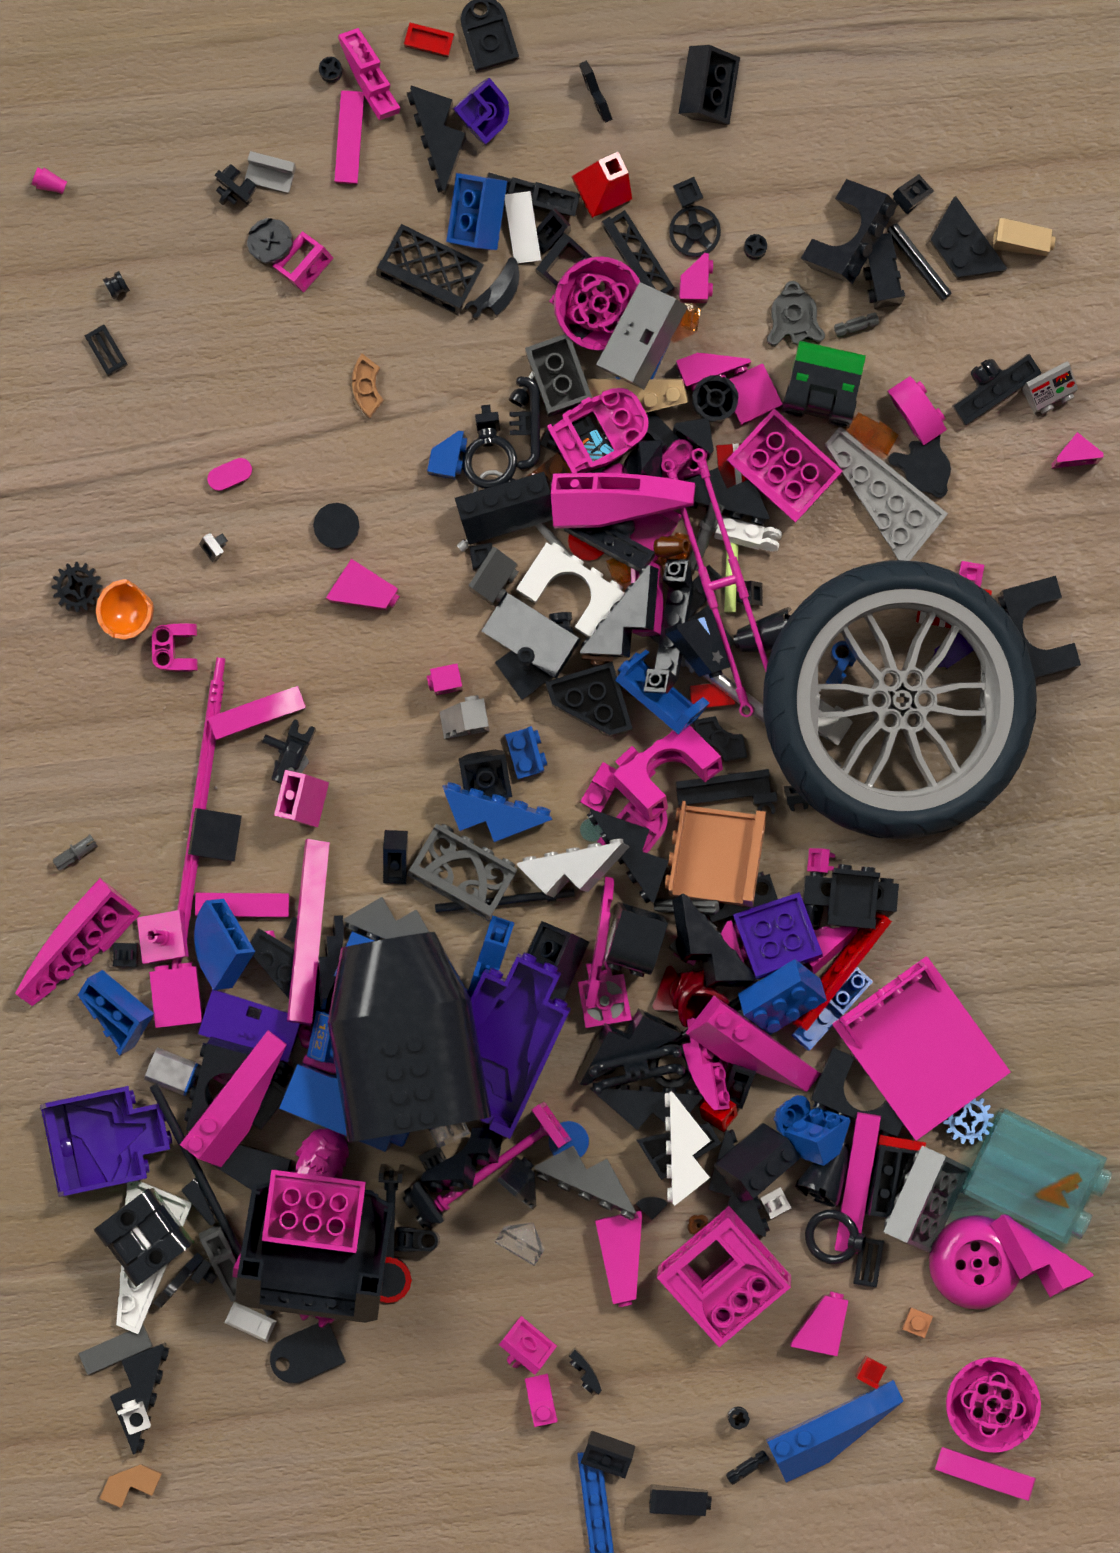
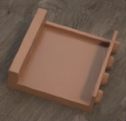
M682 801V807L677 808L676 822H679L678 830L673 831L672 844H676L674 853L670 852L668 865L672 866L671 875H666L665 888L668 889L669 896L678 897L681 894H685L693 900H713L723 904L753 907L767 819L766 812L756 811L755 815L687 806L686 801Z

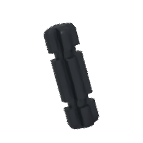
M765 1451L755 1454L756 1457L749 1458L738 1465L736 1470L732 1469L726 1474L729 1482L733 1485L740 1481L741 1477L745 1478L757 1470L759 1465L763 1466L769 1462V1457Z

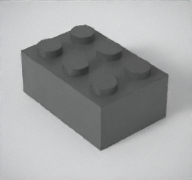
M566 334L525 348V353L548 417L574 409L581 404L582 400L588 397L592 398L572 340Z

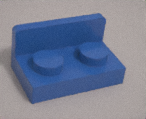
M532 726L526 729L505 734L517 779L543 773V767L548 765L544 752L539 753L537 744L541 743L538 730L533 731Z

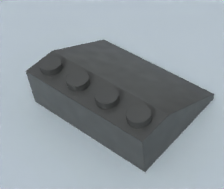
M921 1146V1149L914 1156V1164L911 1171L904 1178L903 1189L895 1198V1207L891 1215L885 1220L883 1232L931 1253L932 1245L938 1234L945 1227L971 1168Z

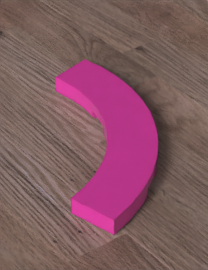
M605 877L601 894L596 943L586 992V1006L594 1007L596 1004L600 985L599 977L604 963L611 917L610 905L613 900L614 880L611 877Z

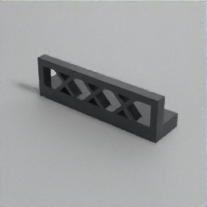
M625 210L613 218L609 216L602 221L604 231L626 265L635 272L641 283L656 289L652 284L653 277L663 279L667 287L660 290L661 292L666 294L674 289L673 284ZM624 218L629 225L627 234L619 232L614 223ZM630 229L632 230V232L634 233V235H630V234H629V233H630ZM628 238L639 241L641 244L639 253L631 251L627 245ZM643 249L645 250L647 255L642 254ZM640 258L652 261V272L643 270L640 265ZM655 268L657 269L659 274L654 273Z
M769 769L713 776L706 782L701 778L676 781L678 806H682V801H686V805L771 793Z

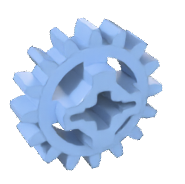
M976 1098L973 1099L964 1108H961L958 1116L953 1117L951 1115L942 1122L949 1125L946 1133L953 1132V1140L960 1137L961 1144H964L966 1139L969 1140L970 1144H974V1138L982 1141L981 1134L989 1135L990 1133L986 1128L987 1126H993L988 1120L994 1117V1114L987 1113L991 1106H983V1098L976 1101ZM970 1103L978 1106L982 1113L973 1111ZM967 1112L970 1116L974 1117V1120L970 1121L969 1126L966 1122L962 1121V1118L966 1117ZM983 1121L982 1127L975 1133L976 1125L978 1122ZM954 1125L962 1126L966 1135L957 1131Z

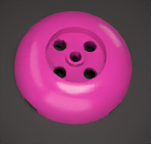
M591 257L574 264L560 279L554 295V312L561 330L574 343L582 347L604 350L640 282L638 276L623 262L609 257ZM600 282L605 284V289L602 292L597 290V285ZM580 293H583L586 297L583 303L578 302V295ZM597 298L599 300V304L595 307L594 303L595 299ZM611 302L615 304L613 312L608 311ZM591 313L596 316L594 323H589L588 315ZM569 324H578L585 329L593 330V332L581 340L580 337H576L571 332Z
M971 1215L953 1220L941 1230L932 1245L931 1253H929V1268L933 1283L947 1300L957 1306L975 1310L993 1307L1008 1298L1019 1283L1020 1278L991 1225L995 1221L993 1218ZM974 1241L980 1244V1249L976 1252L970 1248L971 1243ZM996 1256L999 1262L996 1266L989 1264L990 1257ZM975 1259L981 1260L980 1267H974L973 1261ZM958 1260H964L966 1264L964 1269L958 1270L956 1268ZM976 1275H982L984 1277V1282L982 1284L977 1285L974 1282V1277Z
M986 1357L972 1361L955 1375L948 1388L946 1411L950 1425L962 1441L977 1450L996 1453L1013 1449L1032 1434L1039 1420L1041 1400L1037 1385L1024 1368L1008 1359ZM985 1384L988 1387L986 1394L978 1392L980 1385ZM1007 1389L1011 1392L1009 1399L1001 1397L1003 1390ZM994 1399L996 1405L991 1408L988 1406V1401ZM977 1407L983 1410V1414L979 1418L973 1415V1411ZM998 1413L1006 1415L1004 1422L1000 1423L996 1420Z

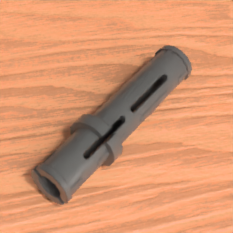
M711 502L704 519L699 523L700 529L695 538L701 558L705 554L713 532H716L718 528L716 526L718 522ZM718 504L720 512L722 514L724 506ZM691 547L687 559L690 561L691 570L698 571V564Z

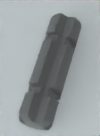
M875 312L867 314V317L854 318L846 321L845 324L843 322L835 324L834 331L837 337L846 335L847 332L851 334L867 329V326H876L879 324V318Z

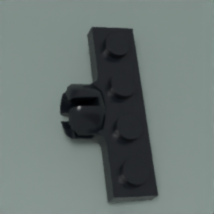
M1026 354L1004 370L999 368L995 360H985L981 362V366H976L971 371V376L976 382V389L953 404L952 407L962 423L967 425L1020 389L1026 382L1039 376L1042 372L1030 354Z
M633 520L604 527L564 528V531L638 572L644 566L649 565L655 557L654 551L630 538L635 531Z

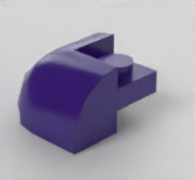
M490 78L475 86L468 92L465 98L452 108L466 124L469 131L484 144L488 143L499 133L508 122L509 102Z

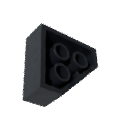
M613 662L545 682L551 704L554 708L608 737L633 730L620 685L615 681L617 675Z

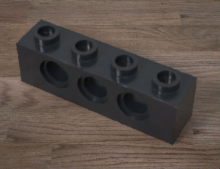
M810 872V876H804L803 903L829 907L830 896L822 894L821 886L824 883L831 884V878L824 877V873ZM880 878L878 885L880 897L877 900L876 911L897 912L899 884L894 883V879Z

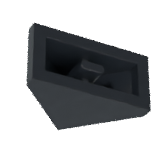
M556 208L536 228L539 250L545 254L564 233L568 234L571 232V225Z

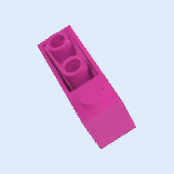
M695 353L676 361V367L681 379L684 381L685 389L691 388L692 391H694L696 385L703 378L710 375L726 378L725 375L732 372L738 375L747 371V367L751 364V360L748 358Z

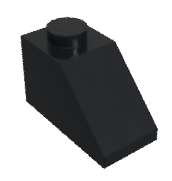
M385 830L383 843V883L406 884L408 831Z

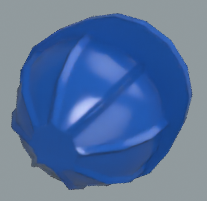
M796 1095L776 1108L773 1119L778 1132L786 1137L785 1131L810 1112V1102L806 1097Z

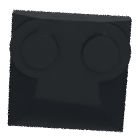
M493 749L469 753L459 758L464 790L470 791V788L483 791V795L490 797L493 794L505 798L512 797L505 751Z
M420 1180L404 1190L405 1196L402 1198L409 1209L415 1208L419 1214L416 1216V1219L423 1229L427 1226L430 1230L446 1219Z

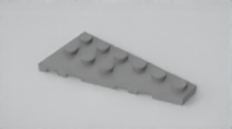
M839 427L826 442L825 447L838 467L843 471V475L898 560L910 561L948 513L842 427Z

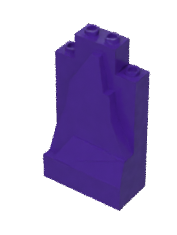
M525 952L523 955L518 953L507 978L502 977L503 973L494 968H490V970L485 969L471 997L491 1117L480 1120L490 1124V1130L509 1139L517 1126L571 1009L561 999H550L561 975L557 971L558 968L546 962L544 965L536 962V957Z

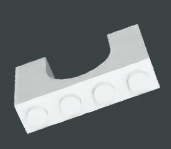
M546 542L516 588V592L536 604L554 578L564 574L580 577L587 583L590 589L591 600L576 624L575 630L589 638L596 631L597 624L601 620L606 619L610 614L611 607L625 595L621 591L623 587L613 580L610 583L602 578L603 574L595 568L587 569L583 566L584 562L578 557L572 555L570 558L563 553L565 549L553 542L550 545Z

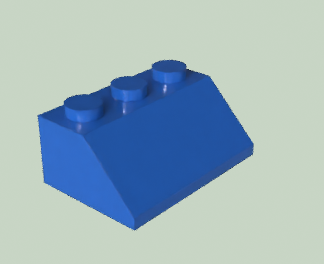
M456 173L446 242L474 248L497 250L507 181Z

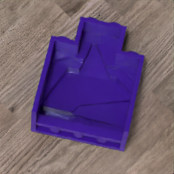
M129 1086L41 1104L40 1108L58 1197L146 1179L147 1173H150L147 1159L143 1160V1155L169 1150V1145L172 1144L170 1130L166 1131V1119L158 1104L133 1109L132 1104L136 1103L133 1090L129 1091Z

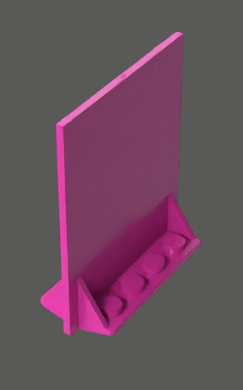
M928 957L918 961L887 985L878 989L877 992L862 1003L859 1002V1005L832 1024L915 1141L1011 1073Z

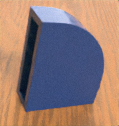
M225 899L205 900L197 915L194 930L197 959L213 990L233 988L254 955L255 950Z

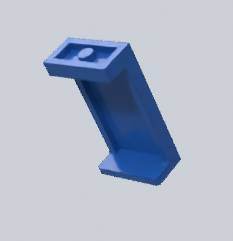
M644 650L640 654L636 652L629 661L626 660L619 667L618 671L620 674L615 681L679 735L701 716L710 702L702 697L695 704H692L674 687L667 694L645 693L644 686L647 669L651 668L644 663V659L649 654V651Z

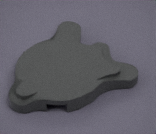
M789 281L786 283L784 290L775 299L771 308L773 328L767 337V343L771 346H776L787 335L791 337L792 343L795 345L799 344V340L803 341L807 338L815 342L823 341L825 333L817 323V307L814 299L801 289L798 282Z

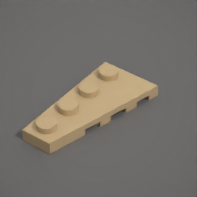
M617 378L587 379L592 398L613 388H624L637 396L646 413L688 402L683 379H650L645 390Z

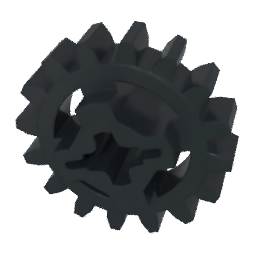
M75 562L74 567L67 563V570L64 571L59 568L60 577H53L57 581L56 585H52V589L57 590L53 597L55 599L61 598L58 604L60 606L67 604V611L74 607L75 612L79 613L80 607L88 611V604L97 605L94 598H99L100 594L97 591L103 589L102 585L97 584L101 577H94L93 575L96 573V570L92 568L88 571L89 565L87 563L83 567H80L79 562ZM76 572L85 573V574H87L89 577H88V578L86 577V578H83V579H82V578L78 577V575L76 574ZM68 576L69 580L66 586L62 587L65 578ZM74 579L80 585L83 584V586L80 587V594L77 593L75 590H72L75 587ZM92 587V592L90 596L87 598V591L89 588ZM74 596L78 602H71L65 597Z

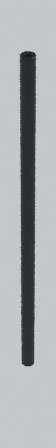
M158 1083L154 1084L149 1088L238 1259L242 1247L196 1157L180 1145L185 1136ZM263 1309L267 1317L275 1313V1311Z

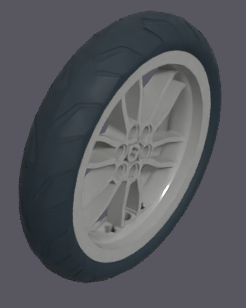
M889 560L867 564L848 570L819 586L798 606L779 633L771 651L764 679L763 718L767 737L773 754L789 784L811 807L832 822L846 829L876 838L913 839L948 831L981 812L1009 785L1019 769L1029 747L1036 719L1037 694L1034 671L1027 646L1010 616L986 590L969 579L951 570L926 562ZM900 608L926 613L923 623L911 642L902 670L897 669L888 641L873 618V613ZM862 617L865 618L878 643L885 666L880 670L863 654L848 629L850 624ZM938 617L950 624L951 628L936 654L920 670L915 665L922 641L934 618ZM959 632L971 645L981 663V683H951L929 688L926 684L927 678L944 659ZM842 633L856 660L874 680L872 688L848 684H818V664L824 652L838 634ZM887 673H890L893 677V682L890 686L884 683V677ZM910 673H913L916 677V682L912 686L907 682V676ZM959 688H978L980 690L981 708H978V710H956L937 705V694ZM821 689H841L863 694L864 705L844 711L821 712L819 710V691ZM877 693L882 698V702L878 707L872 702L873 696ZM922 693L926 694L928 699L924 706H921L918 701ZM896 697H904V703L896 702ZM932 711L954 716H981V736L971 754L960 766L955 761L946 742L926 720L928 712ZM872 712L874 715L873 722L856 741L843 767L840 768L827 753L818 736V717H848ZM887 714L893 717V724L889 727L884 723V718ZM910 714H914L916 717V723L912 727L907 723V718ZM901 729L903 730L912 758L925 778L927 786L908 791H889L875 788L874 783L886 764L897 732ZM881 730L885 732L879 756L866 782L862 783L850 776L849 771L864 746ZM920 730L936 744L952 771L950 775L938 782L935 781L922 757L916 737V732Z

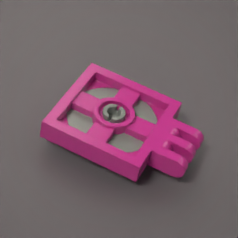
M604 962L606 970H601L600 985L594 1007L586 1006V992L589 980L578 982L586 1028L601 1026L605 1023L612 1024L632 1020L624 974L612 976L611 968L608 967L607 962ZM591 963L586 964L588 971V977H590L592 965Z

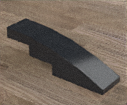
M493 173L487 174L488 178L507 181L506 194L530 191L533 209L551 212L556 208L561 215L575 217L580 197L578 193L539 182L532 183L514 177L507 178Z
M343 915L334 916L332 925L333 936H326L325 957H319L317 973L321 1010L326 1009L334 990L336 979L334 974L338 967L344 938Z

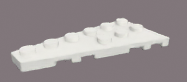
M139 1180L127 1182L125 1205L148 1188H154L180 1224L184 1226L192 1207L190 1201ZM168 1264L137 1287H135L123 1271L124 1268L121 1265L117 1326L139 1334Z

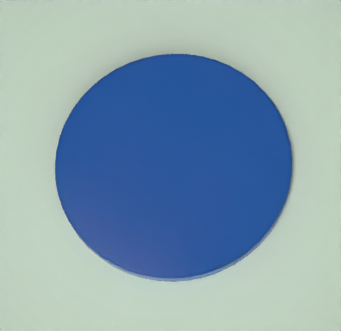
M561 1122L560 1124L572 1140L558 1148L549 1135L551 1152L555 1156L574 1145L581 1158L589 1145L586 1130L576 1122Z

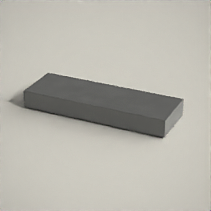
M142 1325L139 1334L128 1331L78 1354L87 1375L146 1350L153 1345L145 1326Z

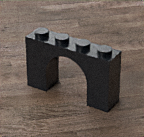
M846 179L835 199L845 209L861 215V225L857 234L849 242L840 246H831L811 239L801 259L811 269L853 285L867 258L871 255L879 237L883 234L890 218L894 215L898 204L886 193Z
M1056 576L1004 589L1000 592V597H997L998 604L1010 616L1027 646L1035 679L1081 666L1075 643L1048 650L1039 649L1029 643L1023 632V620L1030 609L1059 601L1062 598Z
M210 1037L207 1043H203L200 1051V1057H203L202 1065L198 1064L194 1077L198 1079L197 1086L192 1087L189 1100H193L192 1107L187 1108L184 1121L188 1122L186 1130L190 1131L213 1102L209 1091L210 1080L218 1074H234L254 1048L215 1037Z
M831 1048L810 1100L815 1101L813 1106L824 1111L829 1107L836 1110V1114L848 1118L850 1116L855 1119L857 1112L879 1115L881 1120L878 1134L898 1137L903 1123L887 1100L881 1106L871 1111L858 1110L848 1102L844 1094V1082L855 1057Z

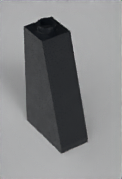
M239 1144L222 1167L213 1166L252 1190L253 1184L258 1186L269 1183L271 1170L288 1172L292 1159Z

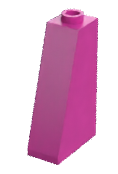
M641 1210L636 1211L638 1218L634 1217L633 1220H629L621 1215L595 1220L613 1304L618 1303V1307L632 1305V1300L636 1299L642 1225Z

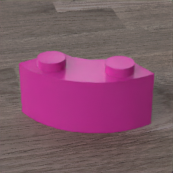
M909 376L887 391L895 408L900 412L912 433L923 445L947 430L943 423L945 420L943 413L939 408L935 410L925 395L927 390L921 381L916 383Z

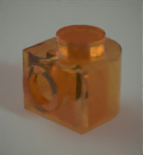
M614 558L606 560V565L613 581L620 582L621 584L631 581V567Z

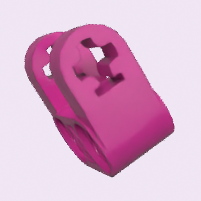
M197 624L160 625L153 630L152 661L158 669L171 672L198 671L197 659H175V637L197 636ZM161 631H168V641L159 642L158 634ZM162 654H168L170 657L169 663L165 666L158 664V658Z

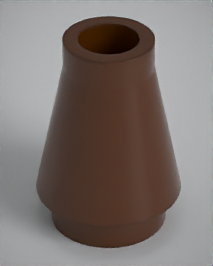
M661 536L654 541L653 549L657 557L666 559L682 553H688L690 544L687 539Z

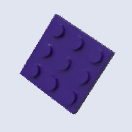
M800 892L733 914L756 980L770 975L794 959L801 964H805L823 957Z

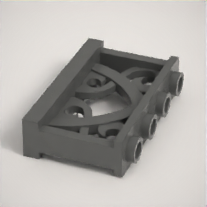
M436 824L409 869L407 876L489 921L518 869L514 867L515 864L505 858L501 860L495 857L494 852L486 847L481 849L474 845V841L464 835L460 837L454 834V830L449 826ZM439 839H445L449 842L450 847L444 849L440 846L443 856L439 857L434 850V842ZM456 846L461 848L462 850L456 851ZM429 851L435 860L424 869L420 867V864ZM470 859L476 869L478 881L467 880L458 887L452 885L453 871L447 863ZM482 861L487 863L485 867L483 866ZM441 866L448 873V877L445 879L440 878L438 875L440 872H444L439 868ZM492 869H498L503 873L504 879L500 884H487V880L497 878V876L491 875ZM469 885L478 886L479 890L477 888H472L474 890V893L468 894L466 892V887ZM487 889L499 890L491 905L486 904Z

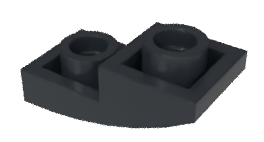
M574 1348L569 1354V1357L572 1359L569 1363L578 1371L585 1370V1373L581 1376L582 1386L591 1394L594 1391L600 1394L602 1389L596 1373L585 1357Z

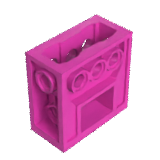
M730 1206L659 1264L657 1279L718 1347H721L791 1288V1274ZM717 1240L732 1257L705 1280H702L688 1263Z

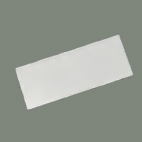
M531 192L506 194L505 205L514 258L517 260V263L541 260Z

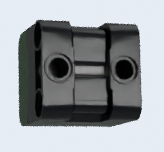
M799 340L781 414L802 418L805 414L827 419L830 425L849 429L854 417L857 403L856 398L866 355Z
M148 1188L94 1229V1232L103 1244L111 1250L124 1268L123 1271L135 1287L194 1243L154 1188Z

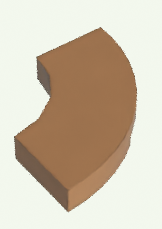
M361 354L353 370L352 388L358 406L370 419L384 402L376 388V376L380 371V367L364 354Z

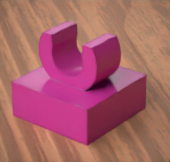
M961 561L959 574L981 587L984 565Z
M809 848L807 871L822 873L832 871L834 867L828 866L829 858H835V854L830 853V849Z

